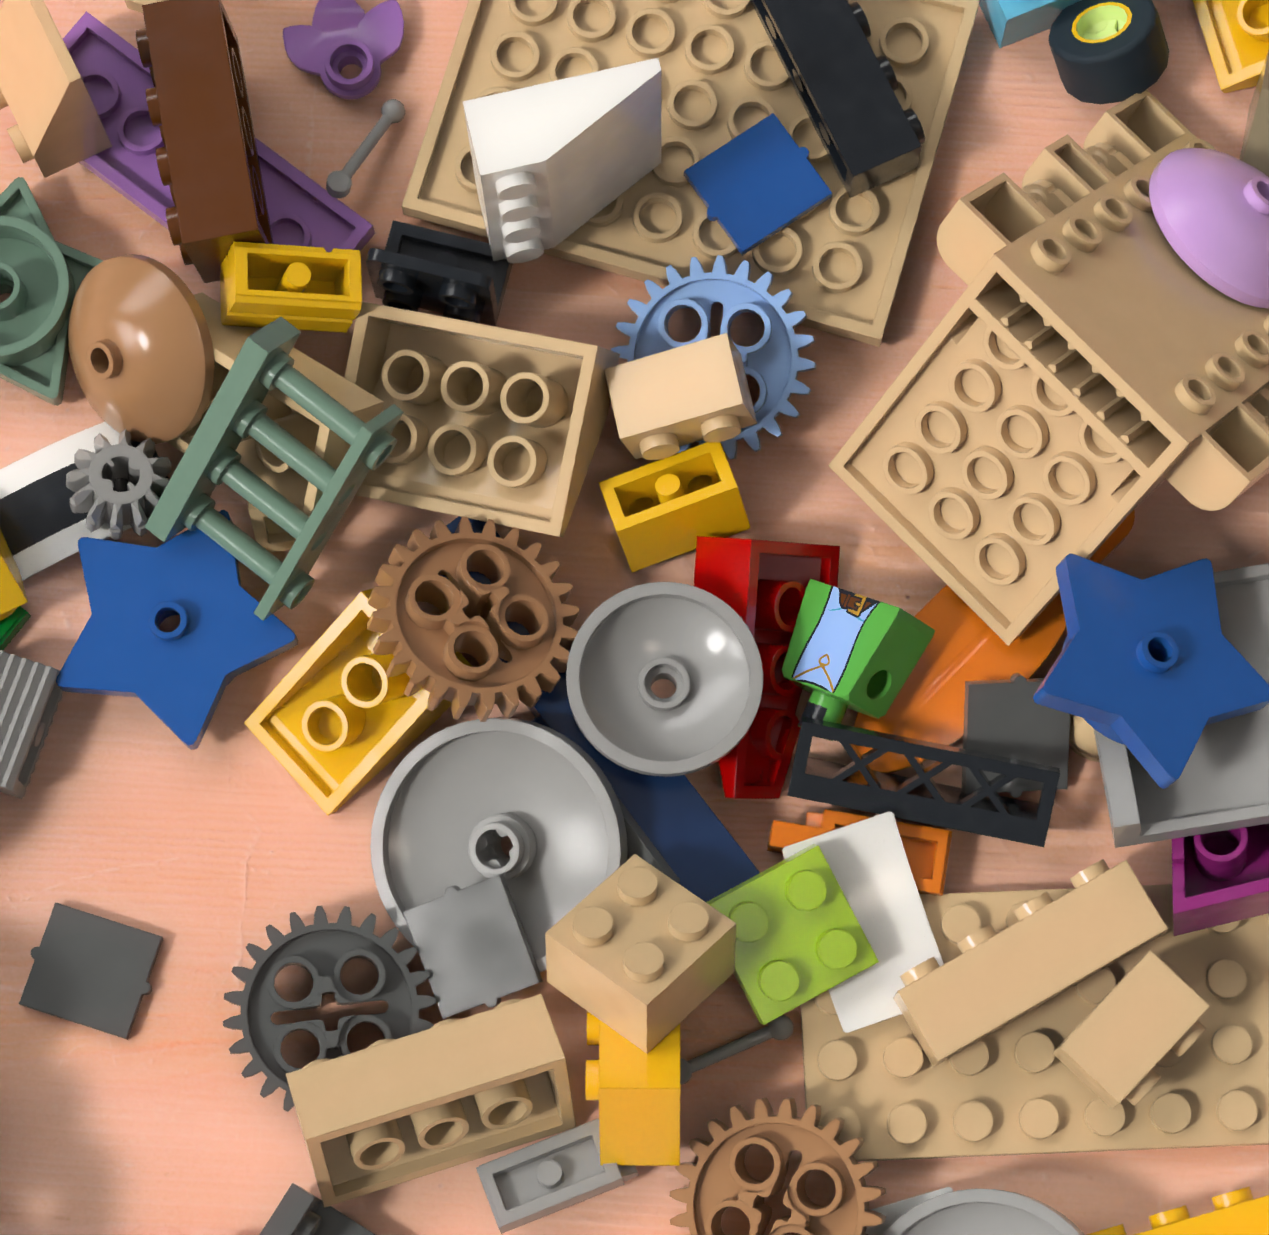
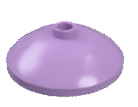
M1183 148L1171 152L1154 169L1149 182V197L1152 211L1165 238L1180 258L1212 287L1241 303L1269 309V177L1253 166L1220 151L1203 148Z

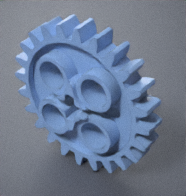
M720 255L717 256L714 262L712 272L705 273L698 258L692 257L690 261V276L682 278L679 272L669 265L666 267L668 286L662 289L649 279L644 282L652 298L647 305L638 300H628L627 304L638 315L635 324L617 322L616 328L630 337L629 345L611 348V351L620 354L619 358L626 359L629 362L710 338L711 308L717 302L723 305L720 335L727 333L731 340L730 327L736 316L745 312H752L761 316L765 326L761 340L755 345L748 347L739 346L734 343L741 354L745 374L753 376L760 387L759 399L753 406L757 424L741 428L739 435L720 442L728 458L736 459L738 440L744 439L757 452L761 450L758 431L765 428L769 433L778 438L783 435L775 419L779 413L798 418L799 412L788 400L791 394L810 395L811 392L810 388L797 380L798 372L816 369L815 362L799 357V350L810 346L815 341L811 335L795 334L794 328L807 317L804 311L786 314L783 310L793 295L789 288L780 291L774 296L768 293L772 285L773 274L766 272L753 283L749 280L751 270L748 261L743 260L735 274L732 275L728 274L725 258ZM681 308L695 309L700 315L702 323L699 334L689 342L681 343L673 340L668 331V322L672 314ZM703 439L697 442L700 445L706 443L707 441ZM692 443L679 446L680 450L677 453L690 449Z

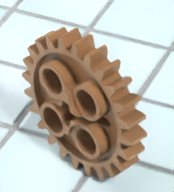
M462 517L455 533L451 534L444 522L437 520L430 533V539L420 530H414L407 543L408 548L396 544L388 559L390 564L382 563L374 581L379 586H374L368 599V605L376 609V611H373L367 623V630L383 634L378 637L373 652L375 655H394L385 674L388 677H394L406 673L410 677L404 692L407 697L417 693L422 688L430 692L427 702V709L433 711L445 699L451 701L453 719L459 720L467 705H473L480 722H486L493 710L494 704L498 706L506 718H511L519 705V700L529 708H533L542 695L541 690L551 693L561 678L558 672L564 673L567 669L570 653L568 650H571L572 643L578 631L569 626L577 618L579 607L562 603L568 598L573 586L571 583H553L552 579L560 564L558 561H552L540 565L536 561L542 546L539 542L530 545L525 550L517 546L519 539V529L513 528L502 539L496 537L494 520L488 519L482 532L474 533L469 519ZM473 571L484 574L492 584L476 582L468 572ZM416 602L433 604L439 609L441 615H430L423 612ZM507 622L522 624L528 629L530 635L515 633L509 628ZM465 652L472 655L480 666L470 667L463 664L457 659L455 653ZM500 658L508 661V663L502 662Z
M762 1098L756 1100L754 1119L750 1118L747 1111L741 1105H736L730 1108V1118L733 1127L729 1128L717 1118L707 1122L709 1132L714 1139L712 1143L699 1138L690 1140L688 1145L699 1157L698 1162H682L680 1166L675 1168L681 1175L690 1180L689 1187L672 1190L669 1195L677 1201L687 1203V1212L671 1218L670 1224L678 1227H689L691 1235H725L721 1228V1217L726 1208L731 1206L739 1208L749 1218V1235H763L772 1216V1208L764 1204L765 1197L778 1194L782 1190L788 1172L789 1159L794 1150L801 1152L802 1160L783 1198V1204L787 1208L792 1209L791 1215L777 1219L769 1235H786L789 1232L801 1235H868L865 1233L867 1226H876L886 1222L887 1216L869 1209V1201L886 1194V1190L879 1186H866L864 1177L873 1172L879 1165L877 1161L858 1163L854 1155L864 1143L862 1137L845 1143L838 1138L844 1126L845 1120L843 1118H836L825 1127L820 1126L821 1106L818 1104L811 1105L805 1111L802 1118L797 1117V1107L794 1098H784L778 1115H774L768 1099ZM753 1144L764 1146L773 1156V1172L765 1181L756 1180L749 1175L745 1168V1153ZM814 1169L825 1171L835 1182V1198L828 1206L816 1205L806 1194V1178Z

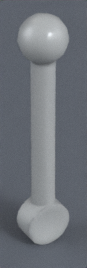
M391 99L383 104L381 108L382 117L341 171H334L329 174L326 182V190L329 195L335 198H343L349 194L352 176L390 125L398 123L404 118L405 108L400 101Z
M782 1015L769 1022L768 1026L691 1060L686 1061L680 1058V1085L686 1084L690 1080L692 1073L771 1038L776 1040L789 1038L793 1033V1022L786 1015Z

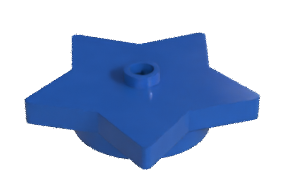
M219 511V513H221L224 517H226L229 521L232 522V519L227 511ZM198 528L195 531L188 529L157 548L81 537L78 540V549L92 614L59 672L56 683L65 692L137 697L189 749L195 750L202 741L226 686L234 677L298 645V639L295 633L274 614L264 621L254 614L259 602L242 588L238 560ZM180 615L181 621L176 630L172 632L159 630V626L166 618Z
M1071 553L1056 566V575L1068 634L1064 641L1062 652L1033 696L1034 702L1048 708L1082 717L1102 735L1126 745L1162 789H1167L1181 776L1205 725L1258 711L1269 704V684L1222 634L1213 567L1211 561L1207 558L1143 580Z

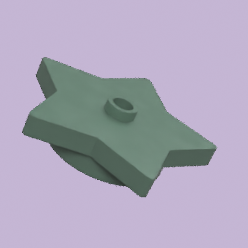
M23 177L16 178L0 194V295L5 293L11 294L8 299L0 303V378L52 405L58 406L62 403L69 358L68 328L73 301L82 280L103 260L55 241Z

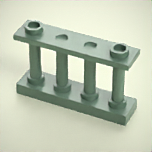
M283 317L277 318L247 337L145 525L147 530L163 542H166L185 528H188L190 531H195L198 528L267 582L269 587L254 611V614L263 621L284 605L292 610L308 594L315 582V579L309 575V572L369 470H376L393 451L397 439L391 433L404 411L393 404L365 423L293 367L295 360L289 354L301 331ZM277 387L351 445L337 470L266 415L268 408L262 402L269 390L272 391ZM250 435L323 492L310 517L240 463L241 454L236 449L242 438H247ZM224 482L296 539L283 562L214 509L216 502L210 496L216 485Z

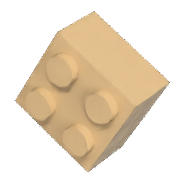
M636 854L629 858L545 933L547 982L646 1054L735 972L736 923Z

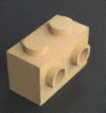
M727 333L604 369L619 439L635 459L641 457L646 460L664 459L676 454L680 450L679 446L703 439L707 442L726 441L739 435L741 428L757 424L742 357Z
M1150 950L1055 1049L1053 1054L1110 1108L1120 1104L1124 1098L1135 1106L1160 1080L1161 1076L1153 1067L1163 1056L1171 1050L1180 1057L1206 1030L1198 1019L1210 1005Z

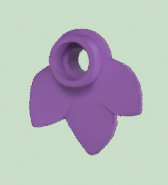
M319 0L313 15L312 26L294 25L283 29L284 46L291 62L301 71L321 76L324 86L330 93L336 97L348 100L362 98L375 89L381 77V64L400 49L404 38L403 14L397 0L382 2L366 14L355 0ZM350 64H355L362 68L360 75L355 78L347 79L340 75L341 70Z

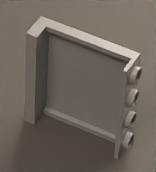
M1269 563L1213 572L1222 634L1269 684ZM1269 704L1258 711L1205 725L1181 776L1167 789H1162L1157 785L1126 745L1113 741L1094 729L1115 848L1269 824Z

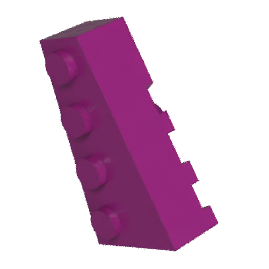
M1269 824L1172 839L1174 936L1269 913Z

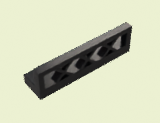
M803 717L787 796L876 814L890 811L896 818L1044 847L1060 777V768ZM812 736L839 741L853 761L848 765L808 757ZM855 745L873 749L861 755ZM886 752L903 754L917 774L909 778L871 770L868 764ZM919 758L937 762L925 768ZM953 764L968 767L982 787L970 794H965L962 788L935 783L932 777ZM983 771L1001 775L989 781ZM1017 777L1043 782L1039 803L999 796L996 790Z

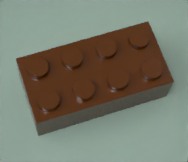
M166 0L142 5L146 28L136 30V41L142 65L144 68L149 67L154 85L153 88L146 89V100L152 124L154 127L159 126L164 147L156 148L158 170L163 185H169L175 205L166 208V219L170 237L174 246H180L184 264H194L204 283L220 281L221 264L225 256L228 255V251L234 241L274 244L238 37L221 0Z

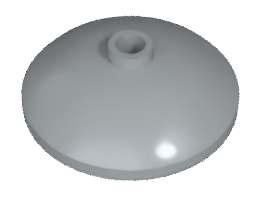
M676 582L646 583L625 589L613 595L597 607L585 620L572 643L566 671L567 696L572 714L581 732L594 748L607 759L640 774L665 777L680 776L702 770L718 762L730 753L744 738L756 717L763 689L762 661L759 649L748 626L723 600L703 589L688 584ZM659 679H667L675 685L676 691L669 698H659L652 692V684Z

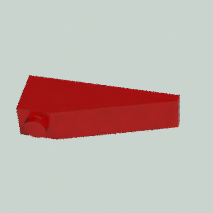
M697 536L694 587L703 589L720 598L742 618L755 639L763 669V689L756 717L740 743L719 760L725 798H780L800 731V727L797 726L799 720L795 713L803 690L784 679L782 667L809 580L813 579L838 588L840 546Z

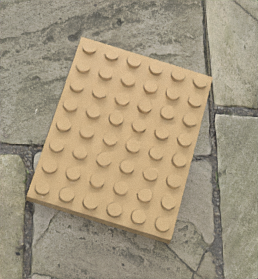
M468 0L402 203L403 215L488 238L477 194L463 101L659 58L661 66V163L556 247L545 249L543 254L644 282L649 279L662 287L669 285L666 274V267L669 265L676 269L682 278L690 276V261L692 257L698 258L704 272L707 273L712 272L717 256H723L726 261L727 272L732 275L735 274L743 260H746L750 263L751 273L749 280L753 283L766 272L773 274L772 285L768 292L771 296L789 288L793 295L783 310L786 314L804 311L807 317L799 325L880 347L980 1L847 0L849 4L857 2L864 11L871 31V36L867 40L876 57L884 55L890 62L898 83V89L894 93L903 110L911 108L915 112L925 135V143L921 144L922 148L916 169L850 198L750 0ZM774 113L798 147H806L809 150L808 160L831 190L832 197L742 256L717 220H708V208L685 178L684 171Z

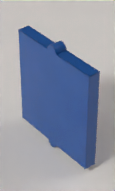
M774 113L684 171L685 178L708 208V220H717L742 256L832 197L831 190L808 160L809 150L806 147H798Z

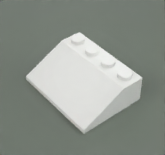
M659 58L463 101L477 194L493 261L507 258V261L510 263H524L539 258L543 255L545 249L556 247L661 163V66Z

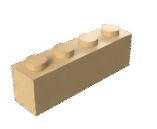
M1104 859L1094 863L1070 878L1075 889L1053 901L1049 893L1045 892L1013 911L1019 922L996 934L992 925L989 924L957 943L962 952L958 957L942 966H939L936 959L932 957L900 976L905 987L898 990L893 999L933 1067L1156 939L1168 929L1127 860L1109 869Z

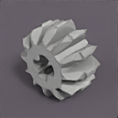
M126 429L120 433L118 444L111 445L108 439L99 433L94 438L95 453L78 449L74 454V463L78 469L69 471L66 474V487L76 492L70 498V508L73 513L88 512L86 528L90 532L99 529L107 522L110 524L111 538L117 541L123 534V525L130 524L133 531L142 537L147 533L145 528L147 523L146 517L149 518L170 481V479L165 477L171 472V462L168 457L153 458L155 443L152 442L151 438L142 441L135 448L131 446V434ZM114 479H127V491H113Z

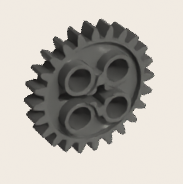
M317 906L314 914V925L306 927L296 912L290 913L291 932L284 936L270 924L265 927L271 943L267 950L248 943L246 950L256 962L252 969L235 966L232 968L231 972L240 981L245 983L243 991L224 993V1000L240 1006L241 1014L224 1020L223 1027L232 1030H242L244 1038L235 1042L229 1048L230 1054L250 1052L253 1060L244 1068L241 1073L242 1076L248 1078L263 1072L267 1079L262 1086L260 1095L265 1098L279 1087L286 1091L283 1110L287 1112L294 1107L286 1073L302 1069L294 1068L287 1064L281 1054V1044L284 1038L291 1032L304 1030L315 1036L320 1047L319 1056L316 1059L318 1060L334 1059L350 1054L347 1046V1035L354 1026L361 1023H371L377 1026L383 1033L384 1039L402 1038L434 1026L429 1021L419 1018V1010L436 1004V998L428 995H417L416 990L418 985L430 977L429 971L410 973L406 966L414 958L418 950L412 947L397 953L392 948L399 933L396 927L389 930L381 938L374 935L376 915L372 913L359 928L351 925L350 907L344 906L337 923H328L323 907ZM363 958L375 966L378 973V981L375 988L369 993L362 995L353 994L342 985L340 971L349 960ZM290 965L305 968L311 974L313 980V988L310 994L305 999L297 1002H290L281 998L274 986L277 974L284 967ZM326 994L334 995L336 1004L341 1006L380 1000L388 1004V1010L385 1013L344 1016L339 1019L338 1029L334 1031H325L324 1022L318 1019L276 1025L271 1021V1016L275 1012L316 1009L321 1006L322 996Z

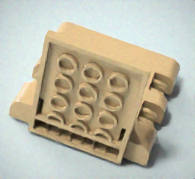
M1147 90L1141 94L1136 93L1107 110L1088 133L1083 149L1068 134L1045 147L1026 171L1022 180V189L1005 173H1002L958 200L939 226L937 246L943 261L968 287L828 465L1008 646L1028 629L1060 593L1056 566L1069 553L1090 559L1128 515L1165 479L1194 506L1207 511H1217L1230 505L1269 472V309L1241 303L1212 287L1180 258L1162 233L1152 211L1149 197V182L1154 169L1168 154L1179 149H1216L1208 142L1198 139Z

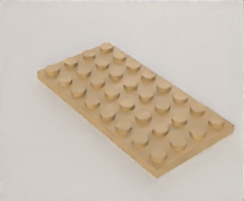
M1173 884L1142 885L1168 928L1156 939L934 1067L902 1014L846 1033L842 1029L829 990L800 1005L805 1108L807 1110L813 1104L821 1106L819 1125L823 1127L836 1118H843L845 1120L844 1126L838 1137L843 1143L858 1137L864 1139L863 1145L854 1155L857 1162L1269 1145V913L1174 936ZM1075 888L945 893L942 896L921 894L920 898L943 963L945 964L962 954L957 943L972 933L991 924L996 934L1019 922L1013 911L1033 898L1048 892L1052 900L1055 901ZM1151 950L1210 1005L1198 1019L1206 1030L1180 1057L1171 1050L1163 1056L1153 1067L1161 1076L1160 1080L1135 1106L1124 1098L1120 1104L1110 1108L1069 1070L1053 1052L1130 969Z

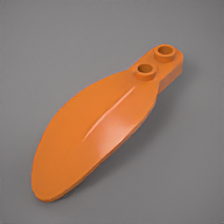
M1135 510L1128 515L1089 560L1102 564L1125 540L1134 525ZM946 585L914 616L933 628L935 633L887 713L876 719L857 712L854 727L947 746L963 738L965 681L1010 679L1014 673H1020L1026 679H1030L1048 657L1066 628L1060 593L1028 629L1008 646ZM855 745L861 755L873 749ZM886 752L868 764L871 770L889 774L912 767L905 755L893 752ZM919 758V760L921 761V763L924 762V761H926V760H928V759Z

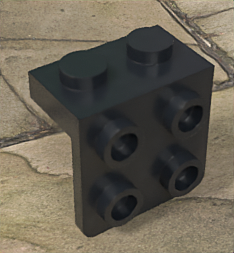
M394 220L385 250L370 248L366 259L375 297L381 298L383 305L415 312L422 308L443 313L442 317L479 324L485 323L496 326L513 265V263L507 261V258L493 261L489 243Z

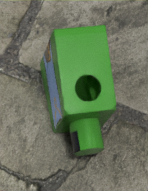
M810 579L782 667L784 679L811 694L797 726L801 728L803 717L841 724L847 708L876 719L884 716L930 643L935 630L899 607Z

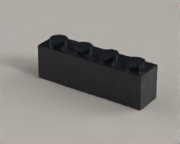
M750 0L849 197H854L916 169L922 148L921 144L925 143L923 128L917 115L911 108L907 110L902 109L894 93L898 89V83L890 62L884 55L875 56L867 40L871 36V31L861 6L857 2L849 4L847 0Z

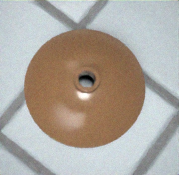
M131 254L110 258L96 265L82 280L76 292L69 319V351L73 370L80 388L92 408L119 434L126 429L131 434V440L140 443L149 438L155 444L177 439L188 433L199 422L206 411L213 389L214 352L204 314L194 295L181 278L170 268L153 258Z

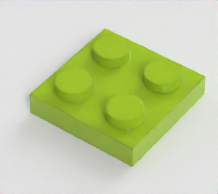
M812 844L706 902L736 923L734 975L759 1023L763 1025L879 962L819 845Z

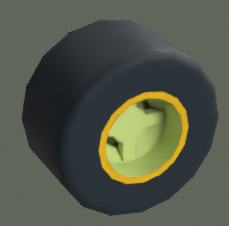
M1081 0L1063 9L1050 28L1048 41L1061 81L1067 93L1081 102L1101 105L1121 102L1136 93L1141 94L1158 81L1168 65L1169 48L1158 11L1152 0Z

